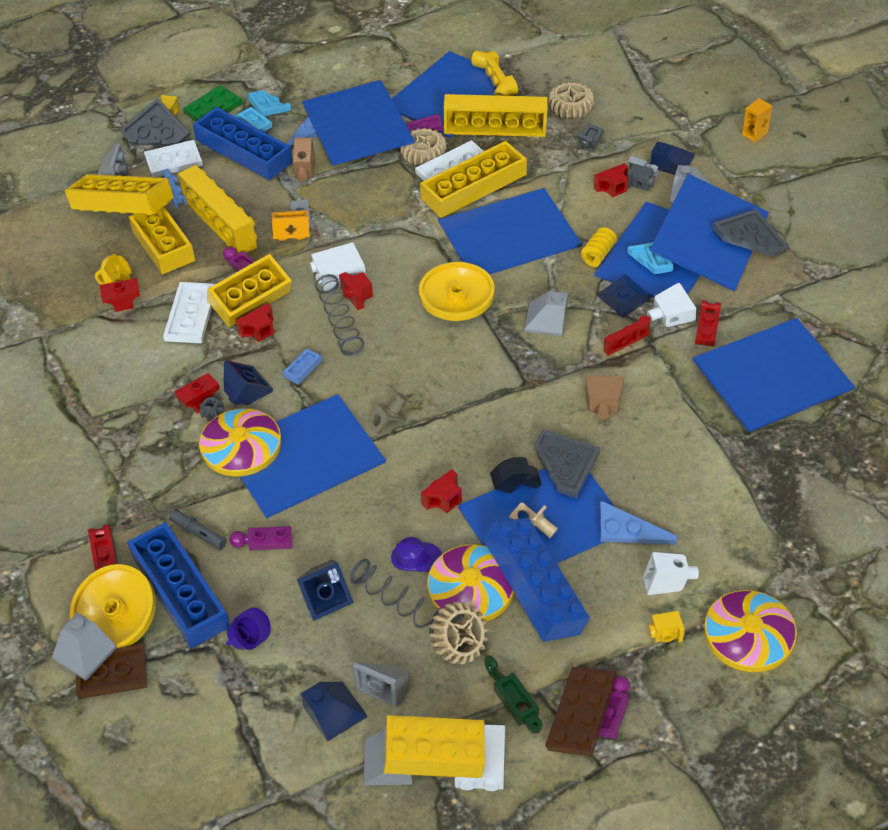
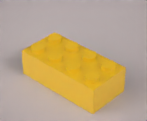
M164 206L153 215L134 214L129 216L133 234L162 275L195 261L192 244Z
M268 254L208 288L207 301L229 328L235 325L236 320L288 294L291 289L292 280L271 254Z
M387 715L384 774L482 778L485 767L484 720Z

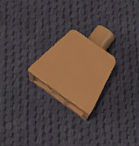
M312 138L294 139L293 166L295 177L303 182L307 178H312L314 174L316 158ZM302 152L306 153V157H302Z
M586 375L585 392L588 410L592 413H597L599 419L605 420L609 418V414L618 413L623 394L624 377Z

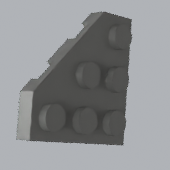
M158 98L119 130L131 145L170 146L182 143L191 135Z
M757 209L715 222L712 226V229L722 241L771 257L785 253L789 248Z
M542 429L535 442V451L557 492L578 498L600 454V448Z

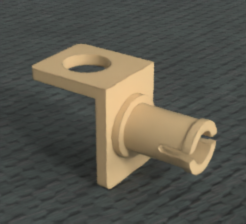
M520 503L509 516L512 520L519 519L518 512H527L533 526L542 531L549 539L558 530V527L544 517L543 513L547 508L545 505L536 514L524 503Z

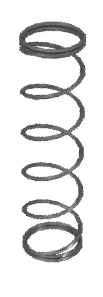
M331 274L323 275L316 281L315 288L319 292L320 300L324 302V311L329 315V323L334 327L333 332L335 337L339 339L338 344L342 354L355 355L363 349L364 340L358 337L360 331L355 328L345 331L340 338L336 335L335 328L343 329L350 327L355 319L351 316L341 318L338 322L345 318L353 319V322L346 327H337L338 322L335 325L332 324L330 316L345 315L350 308L347 304H340L333 308L330 313L327 312L326 304L340 303L345 295L341 292H335L329 297L338 293L342 294L343 298L339 302L327 303L326 301L329 297L323 301L321 293H331L340 286L336 276ZM333 277L336 279L326 282L320 290L317 288L319 281L323 278ZM336 282L332 289L321 291L327 283ZM344 305L348 307L344 314H331L339 306ZM350 330L358 331L357 336L341 339ZM359 339L362 342L361 347L355 352H348L342 349L347 341Z
M362 559L355 565L350 575V582L353 584L365 582V589L369 595L381 592L382 603L385 606L397 603V612L401 617L414 613L413 622L417 628L433 623V618L422 626H418L415 623L416 611L423 604L424 597L419 600L415 610L409 614L402 615L399 612V602L405 596L409 587L407 586L403 589L398 600L391 604H386L383 601V591L391 583L393 576L387 578L380 591L370 593L367 589V581L375 573L377 565L370 569L371 565L368 559ZM364 562H367V567L362 576L353 581L357 569ZM437 609V611L434 613L433 617L439 615V614H438V610H439V609Z

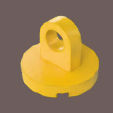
M112 254L104 258L101 268L95 273V279L100 285L132 279L130 278L131 268L122 256Z

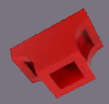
M623 163L595 174L593 188L596 192H607L611 197L627 192L628 166Z
M346 272L339 274L340 288L345 298L351 301L357 311L363 309L364 301L373 297L370 280L364 272L357 275H350Z
M137 278L99 285L102 302L111 304L115 312L134 309L133 300L140 296Z
M267 303L236 320L238 334L242 338L253 337L258 342L274 334L272 307Z
M206 373L176 390L175 396L185 408L191 407L198 414L201 410L199 404L203 403L206 398L214 397L215 393L220 390L218 382L209 373Z
M451 469L438 480H434L429 487L421 492L422 506L427 510L430 508H440L445 513H448L462 502V489L458 486V474Z

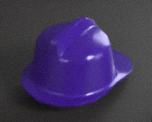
M408 537L396 545L391 554V562L399 570L429 572L434 562L442 555V552L434 544L421 542V540L415 537Z
M252 607L245 610L227 628L229 640L226 644L240 650L256 648L270 635L271 625L268 616L259 608Z

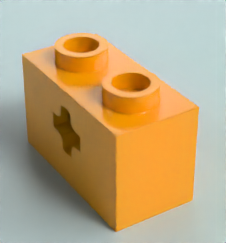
M758 98L747 106L742 135L754 142L765 136L769 131L773 105Z
M307 210L271 212L273 239L284 241L288 238L302 240L310 237Z

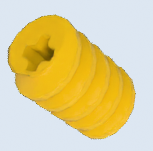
M598 228L581 251L583 261L591 267H598L616 243V234L609 228Z

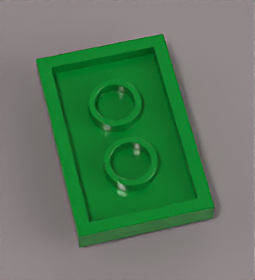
M220 85L184 107L183 111L184 114L198 121L216 107L229 113L242 105L243 101L242 98Z

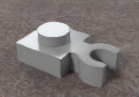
M630 156L628 160L630 169L633 164L653 168V176L655 177L660 172L657 170L658 166L648 164L645 160Z

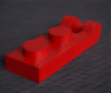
M702 300L695 344L715 346L721 303L715 302V304Z
M643 315L639 318V321L605 337L604 353L609 356L647 337L650 331V317Z
M103 525V528L96 530L95 528L88 529L95 571L105 566L117 564L110 525Z

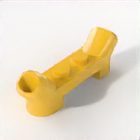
M476 50L473 52L471 57L472 65L485 69L486 75L491 78L493 86L497 87L494 91V96H514L518 94V86L513 76L505 77L499 68V56L495 50L490 52Z

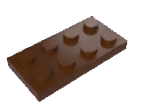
M572 667L545 745L548 751L593 756L614 690V682L616 677H618L615 671Z

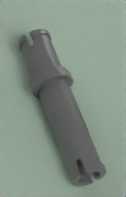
M174 509L171 512L169 520L181 526L183 531L191 532L218 550H222L227 543L225 537L200 524L193 516L189 517L178 509Z

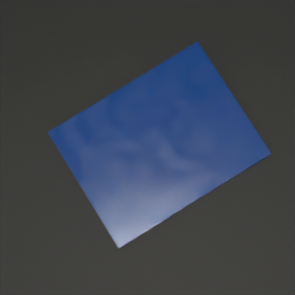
M449 51L395 95L392 100L400 115L412 121L439 114L443 130L438 131V133L451 138L455 134H444L445 94L494 96V91L497 87L493 86L492 80L486 75L485 69L474 67L471 60Z
M381 80L302 101L332 166L415 143L413 136Z
M687 174L649 251L735 291L753 250L722 241L712 229V226L715 222L757 209L766 220L769 212L693 175Z
M545 188L438 219V223L461 261L479 266L489 275L582 246L581 241Z
M649 202L643 205L594 274V276L612 283L626 274L650 294L652 298L677 283L681 284L688 295L701 275L672 262L673 271L654 274L627 253V249L630 246L654 242L669 212V209Z
M798 318L693 357L694 363L748 432L757 430L855 389L853 383Z
M337 394L277 421L282 443L276 459L268 467L257 473L239 477L267 519L386 463V459Z
M545 468L538 471L542 484L537 489L522 484L511 494L495 489L458 505V509L483 546H487L484 538L493 522L512 520L509 516L520 503H524L536 514L545 505L547 508L543 513L544 517L558 527V530L549 539L537 527L535 529L556 563L604 543L600 542V502L614 506L591 473L578 498H574L557 492ZM518 512L519 519L529 518L527 512Z

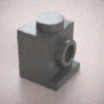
M633 164L628 173L627 188L635 187L648 191L655 182V176H653L654 169Z

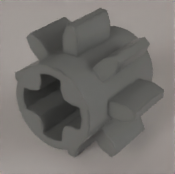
M217 397L206 398L203 403L199 404L201 418L206 417L207 422L224 413L223 401L218 402Z

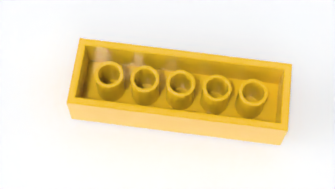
M445 94L444 134L546 137L547 97Z
M504 141L421 182V200L440 218H443L526 176L527 159L507 141Z
M194 165L178 173L181 192L186 197L188 206L228 247H234L238 254L242 251L248 253L257 248V235L254 232L255 223L252 217H248L244 210L238 207L231 197L229 198L225 191L219 188L215 181L207 176L204 170Z
M86 174L65 189L71 209L80 211L93 210V212L106 211L107 213L119 212L121 214L153 215L157 213L158 209L166 206L174 198L168 178Z

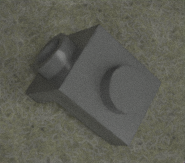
M588 123L583 133L577 134L579 144L585 148L595 149L604 134V130Z

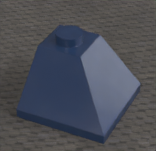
M657 141L651 151L650 164L658 166L657 170L675 175L678 165L689 166L695 154Z
M626 274L597 294L602 301L622 318L651 298L650 294Z
M225 360L224 392L229 396L228 399L236 405H249L273 391V388L254 366Z
M332 559L311 568L296 579L313 621L354 603L339 564Z
M319 682L301 693L303 708L327 742L367 718L366 713L343 682Z

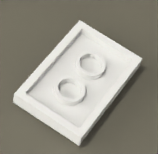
M194 140L144 152L152 177L163 176L162 170L169 169L172 174L184 171L194 165L198 167L203 166Z

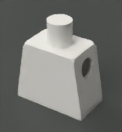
M677 283L654 297V308L647 311V316L650 317L651 322L660 318L664 326L670 327L695 321L696 307L681 284Z
M652 552L643 574L647 595L681 591L687 579H698L699 571L697 566H688L686 556L682 554Z

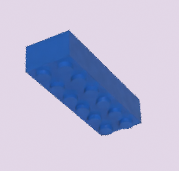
M218 107L193 123L196 141L269 181L293 163L291 146Z
M527 517L493 522L484 538V542L542 641L546 642L580 635L590 617L530 519Z
M166 522L127 542L132 558L141 572L151 582L156 596L190 649L229 627L230 624L226 611Z

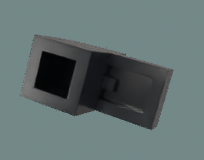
M513 457L504 460L490 472L494 489L509 494L521 484L535 489L542 484L537 468L529 466L525 457Z

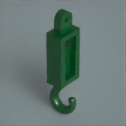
M487 655L484 658L485 667L490 676L497 681L494 683V692L519 726L525 724L531 733H539L542 730V721L538 717L539 707L514 672L505 677L496 669L498 667L497 661L491 655ZM519 703H525L528 710L520 713L516 706Z

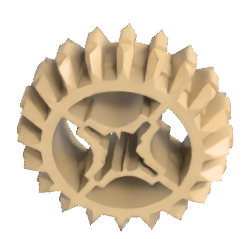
M568 81L565 84L562 82L561 85H556V88H552L549 95L551 111L555 112V115H560L561 118L566 117L568 119L572 117L574 119L575 117L581 118L582 115L586 116L594 104V96L591 89L587 88V85L582 86V83L576 84V82L570 83Z
M431 128L411 130L410 133L415 143L400 147L404 161H408L409 164L414 163L415 166L418 164L422 165L446 153L445 138L442 136V133H438L437 130L432 131Z
M454 602L446 604L445 609L438 610L439 615L432 617L436 623L429 626L431 629H434V633H431L429 636L434 638L435 641L431 645L437 647L435 653L442 655L441 659L449 660L451 664H465L466 662L474 661V657L481 656L479 650L486 649L482 643L489 640L484 637V633H487L489 630L484 628L483 625L487 621L481 620L483 613L476 612L477 607L469 606L468 603ZM456 615H461L460 620H457L456 623L450 622ZM463 643L468 644L463 650L456 651Z

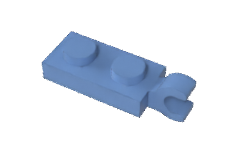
M169 169L162 170L163 178H168L174 196L172 199L174 207L178 208L177 204L181 202L186 206V197L182 195L180 186L176 185L175 175H171Z

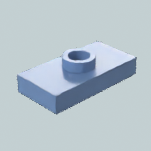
M306 348L282 372L283 377L299 385L323 361L322 356Z

